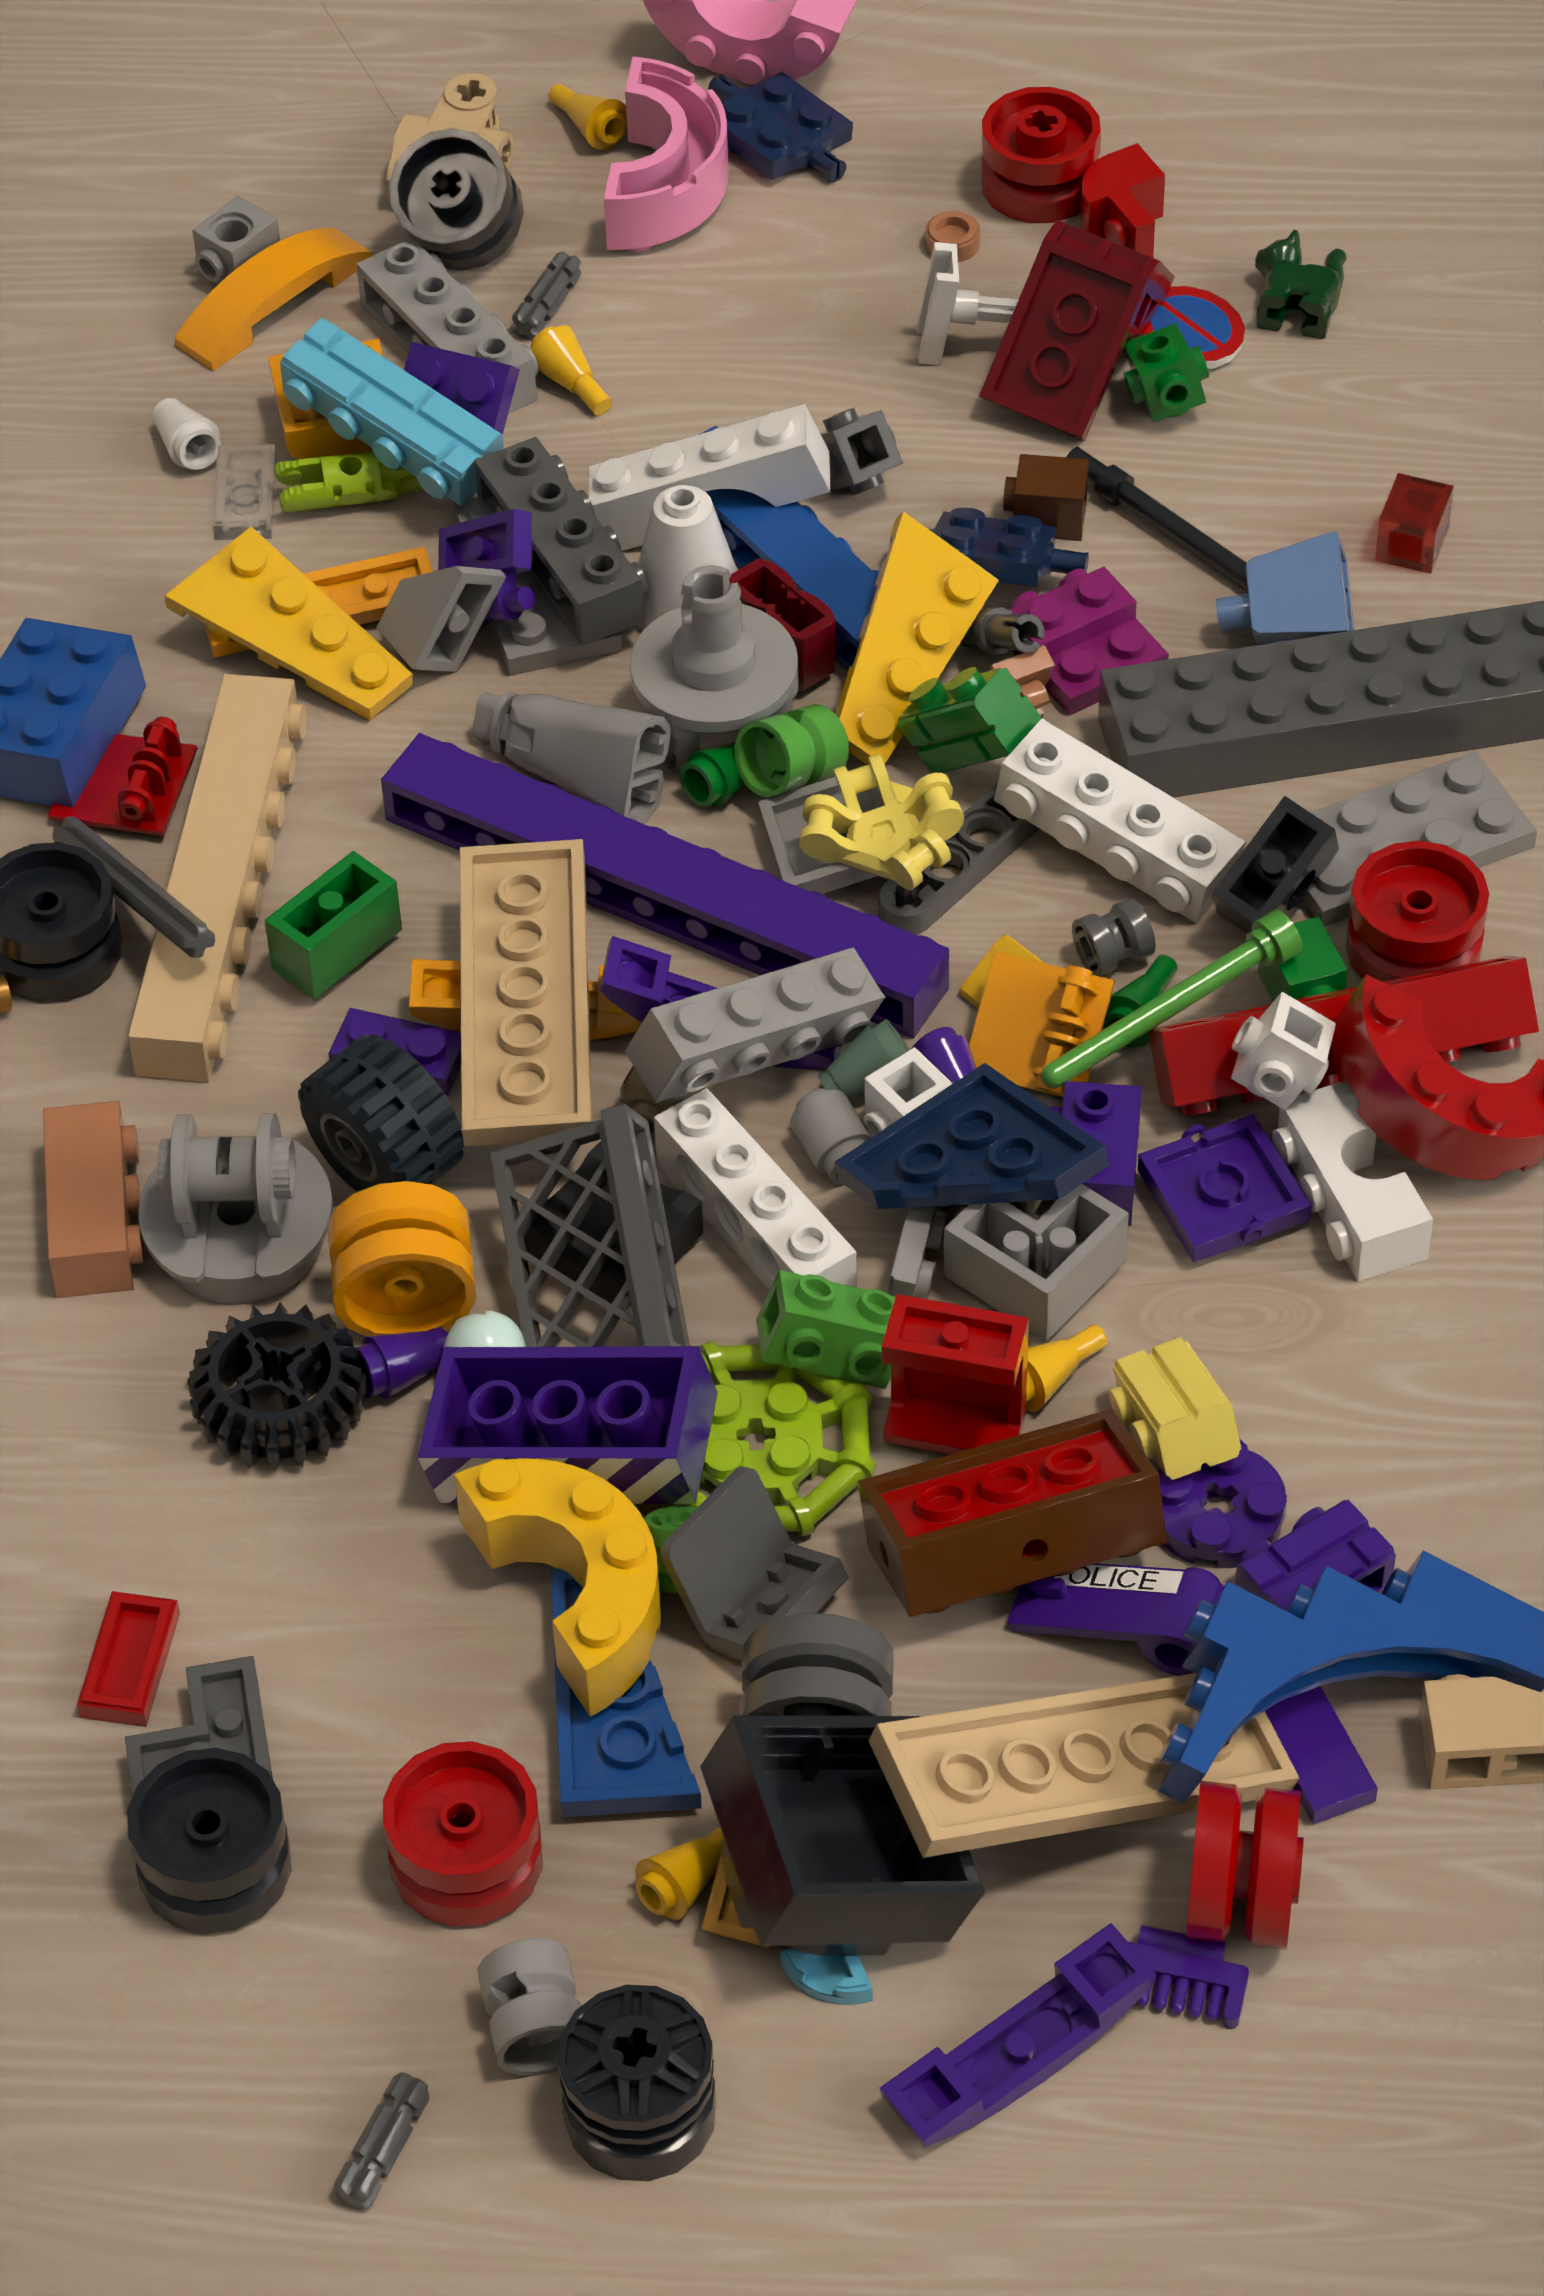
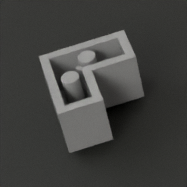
M1083 1184L1058 1199L1037 1221L1008 1202L969 1204L944 1228V1276L1001 1313L1029 1317V1331L1047 1342L1126 1262L1129 1213Z

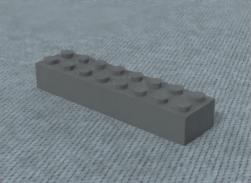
M1544 601L1100 670L1098 721L1111 760L1173 798L1544 739Z

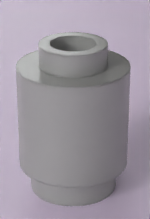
M817 1089L811 1091L799 1100L796 1110L790 1119L792 1130L818 1173L824 1177H829L834 1184L843 1185L839 1181L834 1162L871 1138L846 1094L840 1090Z

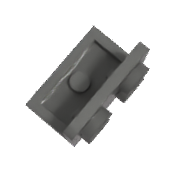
M744 1466L737 1467L665 1540L660 1550L661 1560L706 1649L740 1661L743 1658V1644L754 1629L775 1618L800 1613H817L849 1579L840 1558L792 1544L756 1470Z

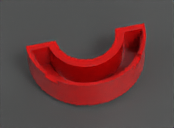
M1366 974L1336 1017L1332 1049L1340 1083H1349L1352 1091L1361 1103L1356 1112L1375 1134L1410 1160L1436 1172L1464 1179H1497L1501 1172L1519 1168L1524 1172L1544 1159V1060L1538 1058L1525 1076L1510 1083H1487L1465 1076L1446 1063L1431 1045L1422 1022L1424 1002Z

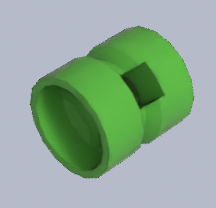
M812 704L747 723L739 731L735 742V762L739 775L750 790L759 796L767 798L793 791L804 785L807 786L835 777L833 769L846 765L849 757V742L843 724L834 712L826 706Z

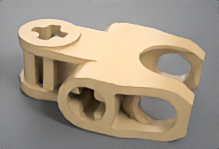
M480 73L458 75L449 80L445 85L431 117L412 113L404 115L393 136V149L386 176L388 202L391 203L389 183L395 163L410 144L429 132L451 128L474 132L494 146L509 171L513 158L514 140L511 132L501 130L499 117L495 113L498 97L497 87L491 78Z

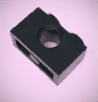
M1284 795L1211 894L1217 914L1245 933L1252 931L1253 922L1274 909H1278L1290 917L1339 851L1335 829Z

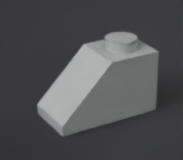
M454 566L401 579L376 628L412 669L457 672L506 576L501 570Z

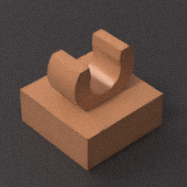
M1045 645L1033 652H1024L991 665L990 670L1007 668L1021 688L1020 696H1027L1041 718L1044 716L1042 706L1050 702L1045 688L1055 666Z

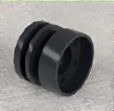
M627 1984L600 1992L575 2010L561 2034L558 2055L560 2086L563 2091L564 2122L573 2148L593 2169L618 2180L649 2182L678 2173L701 2155L714 2131L716 2089L713 2077V2043L704 2018L685 1998L658 1986Z

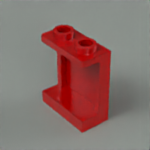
M896 1294L881 1346V1363L891 1365V1403L883 1429L884 1440L887 1443L954 1454L1021 1435L1027 1401L1029 1317Z

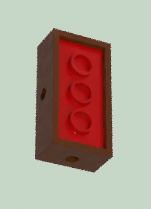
M1113 1409L857 1481L868 1549L909 1617L923 1613H938L957 1603L988 1594H1004L1019 1585L1050 1576L1069 1575L1081 1567L1116 1557H1131L1139 1554L1143 1549L1167 1543L1159 1474Z

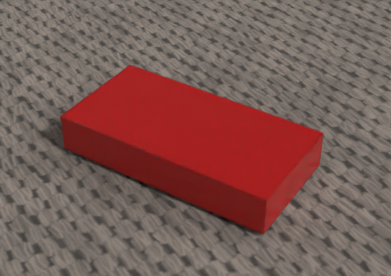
M116 1591L111 1592L77 1702L80 1718L147 1727L180 1616L178 1600Z

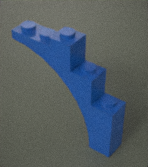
M1424 1550L1407 1572L1399 1568L1393 1571L1382 1594L1325 1566L1310 1588L1302 1583L1298 1584L1285 1610L1227 1581L1213 1603L1204 1599L1198 1602L1183 1632V1636L1193 1642L1182 1667L1197 1674L1183 1704L1194 1710L1187 1726L1179 1722L1175 1725L1161 1752L1159 1761L1169 1765V1768L1159 1788V1792L1184 1804L1208 1772L1220 1749L1239 1728L1279 1701L1324 1684L1373 1676L1439 1680L1449 1675L1460 1674L1471 1678L1497 1677L1542 1692L1544 1689V1612Z

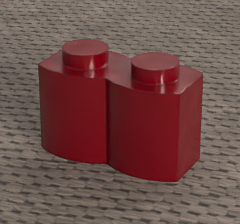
M758 558L731 574L729 578L730 584L738 583L741 589V603L770 615L783 625L792 637L798 655V690L804 691L835 672L836 620L831 609L822 600L808 592L797 590L794 580L784 569L764 559Z

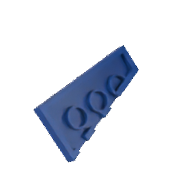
M551 1569L553 1620L572 1607L583 1590V1587L567 1571L562 1569ZM554 1644L562 1817L702 1809L700 1789L694 1773L692 1774L684 1754L682 1739L675 1721L673 1722L663 1695V1686L656 1667L652 1665L651 1659L639 1678L619 1699L590 1717L557 1668Z

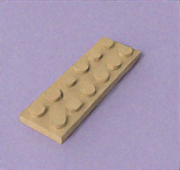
M583 839L460 847L461 1082L464 1147L523 1143L592 1122L586 880Z
M1196 1673L880 1723L876 1725L869 1739L873 1752L923 1858L1196 1811L1198 1808L1200 1783L1184 1804L1159 1792V1788L1169 1768V1765L1159 1761V1757L1175 1725L1179 1722L1187 1726L1194 1709L1183 1703L1197 1675ZM1264 1711L1239 1728L1223 1745L1201 1781L1236 1784L1242 1794V1802L1256 1800L1265 1787L1292 1790L1299 1780V1776Z

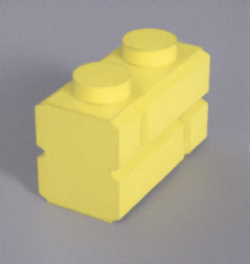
M1179 1337L1153 1346L1152 1353L1150 1354L1142 1350L1116 1359L1113 1371L1117 1387L1108 1391L1111 1407L1125 1427L1130 1425L1133 1439L1148 1460L1155 1458L1166 1476L1174 1480L1201 1470L1203 1463H1207L1211 1467L1238 1457L1239 1451L1242 1449L1233 1406L1187 1341Z

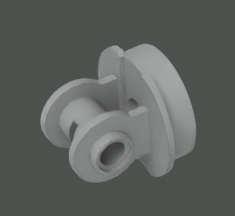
M262 1113L260 1115L257 1136L198 1137L194 1117L191 1114L176 1115L171 1138L160 1140L158 1165L149 1176L140 1197V1230L150 1255L185 1291L210 1302L232 1305L249 1304L272 1298L288 1290L298 1283L312 1268L321 1252L324 1238L328 1232L327 1224L333 1213V1198L324 1168L317 1158L299 1142L293 1140L292 1137L281 1136L280 1123L276 1113Z

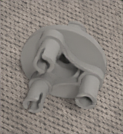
M706 565L689 572L682 585L681 595H684L682 606L663 614L651 622L639 635L631 652L630 673L634 692L650 713L663 716L671 724L668 755L664 763L671 770L674 766L675 755V773L679 774L682 766L687 763L690 754L700 751L701 732L734 731L742 729L747 723L793 710V698L798 691V655L789 632L776 619L765 612L742 604L739 584H730L729 578L731 575L729 569L721 566Z

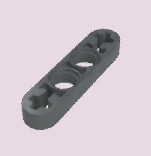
M996 784L963 813L964 823L960 830L945 841L951 853V860L947 864L957 866L962 870L961 873L952 878H939L930 872L932 868L930 865L922 871L923 882L911 891L903 888L896 881L887 880L879 893V918L888 924L915 935L921 934L1040 828L1025 819L1015 817L1004 806L994 801ZM990 829L997 832L1000 838L985 844L973 841L969 835L975 830ZM917 900V907L915 908L911 904ZM898 904L901 908L899 909L895 905Z

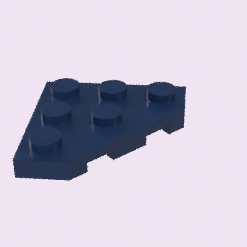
M983 1063L834 1162L839 1181L877 1209L1060 1199L1109 1166L1105 1145L986 1063Z

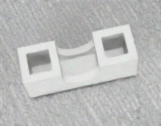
M1339 1082L1314 1090L1310 1094L1298 1095L1286 1110L1280 1107L1278 1129L1273 1130L1272 1141L1286 1166L1291 1165L1298 1177L1299 1186L1311 1204V1213L1318 1212L1325 1224L1327 1241L1334 1257L1338 1261L1345 1259L1357 1282L1428 1259L1433 1218L1406 1172L1383 1179H1368L1353 1173V1171L1373 1165L1376 1134L1356 1112L1361 1103L1352 1091L1349 1083L1341 1084Z

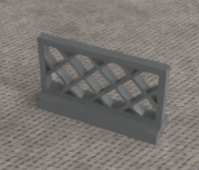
M622 1104L602 1110V1119L490 1152L520 1328L526 1347H553L559 1336L578 1347H601L605 1344L620 1318L635 1327L638 1346H690L648 1121L628 1105ZM601 1139L604 1159L590 1181L567 1169L581 1145ZM559 1152L554 1160L546 1156ZM537 1159L549 1166V1169L530 1199L515 1191L511 1166ZM562 1175L585 1188L565 1221L542 1208ZM607 1181L609 1183L610 1194L602 1190ZM598 1196L613 1205L615 1220L601 1243L578 1229ZM517 1201L525 1205L520 1215ZM538 1214L561 1227L541 1260L527 1253L524 1243V1235ZM573 1235L596 1249L576 1282L553 1269ZM618 1242H620L622 1256L613 1251ZM609 1257L624 1266L626 1282L612 1304L589 1291V1288ZM528 1262L536 1266L531 1276ZM548 1275L553 1276L572 1288L552 1321L537 1313L534 1299ZM584 1296L608 1310L587 1344L564 1330ZM630 1302L633 1317L625 1313V1310L630 1304ZM539 1323L547 1327L542 1337Z

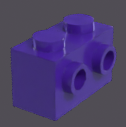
M1065 1081L1063 1107L1051 1106L1050 1108L1105 1145L1109 1166L1082 1184L1128 1212V1226H1131L1142 1086Z

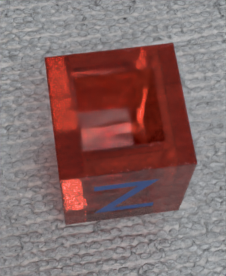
M1398 473L1379 518L1375 561L1431 574L1449 530L1454 486Z

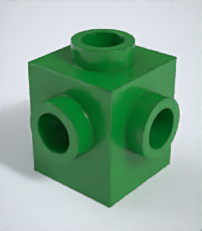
M1176 323L1126 341L1124 348L1131 370L1123 373L1124 380L1133 404L1136 405L1143 402L1153 422L1166 417L1180 416L1190 408L1207 403L1201 384L1202 380L1209 378L1204 356L1199 346L1189 348Z

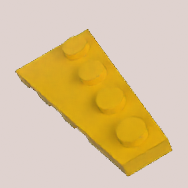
M904 511L895 519L890 535L892 541L886 560L881 564L875 586H877L876 593L858 638L861 641L854 664L848 670L835 712L845 728L849 742V753L866 765L869 764L868 757L879 753L884 764L887 762L903 736L902 731L897 726L898 718L911 704L908 700L909 695L925 681L931 678H939L999 581Z
M252 526L164 595L165 605L169 610L182 617L186 613L207 624L208 631L227 642L231 638L257 652L259 660L277 670L281 666L304 678L306 686L369 721L413 686V675L404 665Z

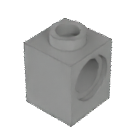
M236 196L192 230L198 272L207 280L217 282L218 284L251 257L280 241L278 218L239 196Z

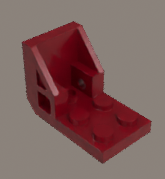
M1056 220L1043 239L979 397L1077 438L1086 440L1127 339L1137 338L1166 299L1175 276L1160 260Z

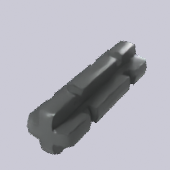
M559 252L552 258L547 265L548 269L543 271L524 298L525 302H522L512 315V321L514 322L513 330L518 336L524 334L529 339H533L544 329L547 324L546 321L551 319L569 293V289L574 286L581 276L579 268L581 261L577 256H569L565 252Z
M404 2072L396 2074L391 2079L383 2094V2097L386 2099L385 2104L380 2103L376 2106L351 2152L355 2157L354 2160L344 2164L335 2181L336 2196L342 2202L358 2209L364 2210L373 2204L382 2187L378 2182L379 2179L388 2176L414 2129L410 2125L411 2121L420 2118L429 2101L428 2085L423 2080Z

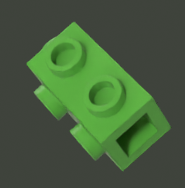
M779 1270L756 1318L762 1361L886 1389L891 1379V1365L881 1363V1346L895 1297L878 1289L864 1290L830 1282L818 1275H800Z

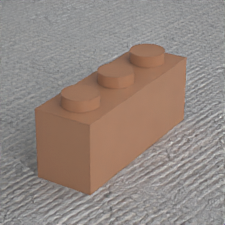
M119 1100L43 1108L48 1260L56 1297L62 1298L134 1290L133 1264L144 1263L145 1261L140 1224L131 1225V1213H139L141 1197L138 1174L129 1175L128 1164L139 1163L136 1125L124 1126Z

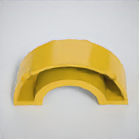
M529 1458L496 1459L454 1474L460 1523L491 1569L515 1562L545 1563L567 1571L583 1587L574 1605L552 1621L556 1664L558 1670L590 1717L604 1710L619 1699L642 1674L650 1661L649 1652L655 1640L657 1630L660 1631L661 1608L657 1554L654 1540L641 1513L619 1489L603 1478L587 1470L558 1461Z

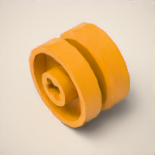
M410 1181L383 1183L352 1194L335 1208L327 1224L332 1267V1293L335 1314L348 1329L363 1336L427 1331L436 1327H441L444 1331H448L458 1319L468 1316L477 1299L468 1211L454 1194L431 1184Z

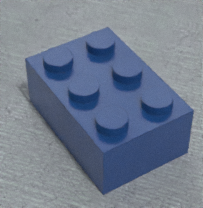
M25 617L0 658V797L52 806L53 803L69 807L75 806L114 736L119 734L146 688L132 635Z

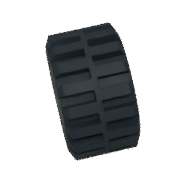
M374 1034L360 1036L300 1084L301 1088L298 1090V1099L301 1105L299 1107L315 1145L333 1170L357 1192L383 1183L410 1181L433 1184L463 1158L464 1153L462 1149L464 1148V1141L460 1130L461 1126L446 1095L430 1073L415 1058L390 1040L386 1041L381 1036Z

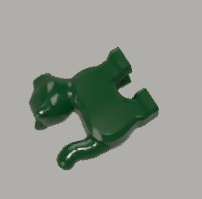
M1293 230L1287 238L1276 240L1266 248L1259 250L1255 257V268L1265 277L1260 304L1256 311L1257 327L1278 331L1282 327L1287 313L1300 314L1306 318L1300 329L1303 336L1319 339L1325 338L1330 325L1331 315L1338 306L1344 280L1343 264L1347 259L1346 253L1336 248L1326 256L1324 266L1314 264L1302 265L1300 235L1297 230Z

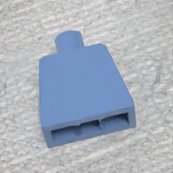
M1337 531L1251 558L1246 563L1248 593L1216 599V611L1221 633L1252 629L1257 645L1354 630L1347 557Z

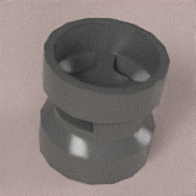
M1127 899L1112 905L1109 913L1103 916L1088 914L1074 920L1072 923V936L1077 954L1084 967L1092 971V975L1100 977L1115 971L1118 963L1127 959L1131 962H1138L1153 956L1155 953L1156 942L1151 923L1144 909L1134 899Z

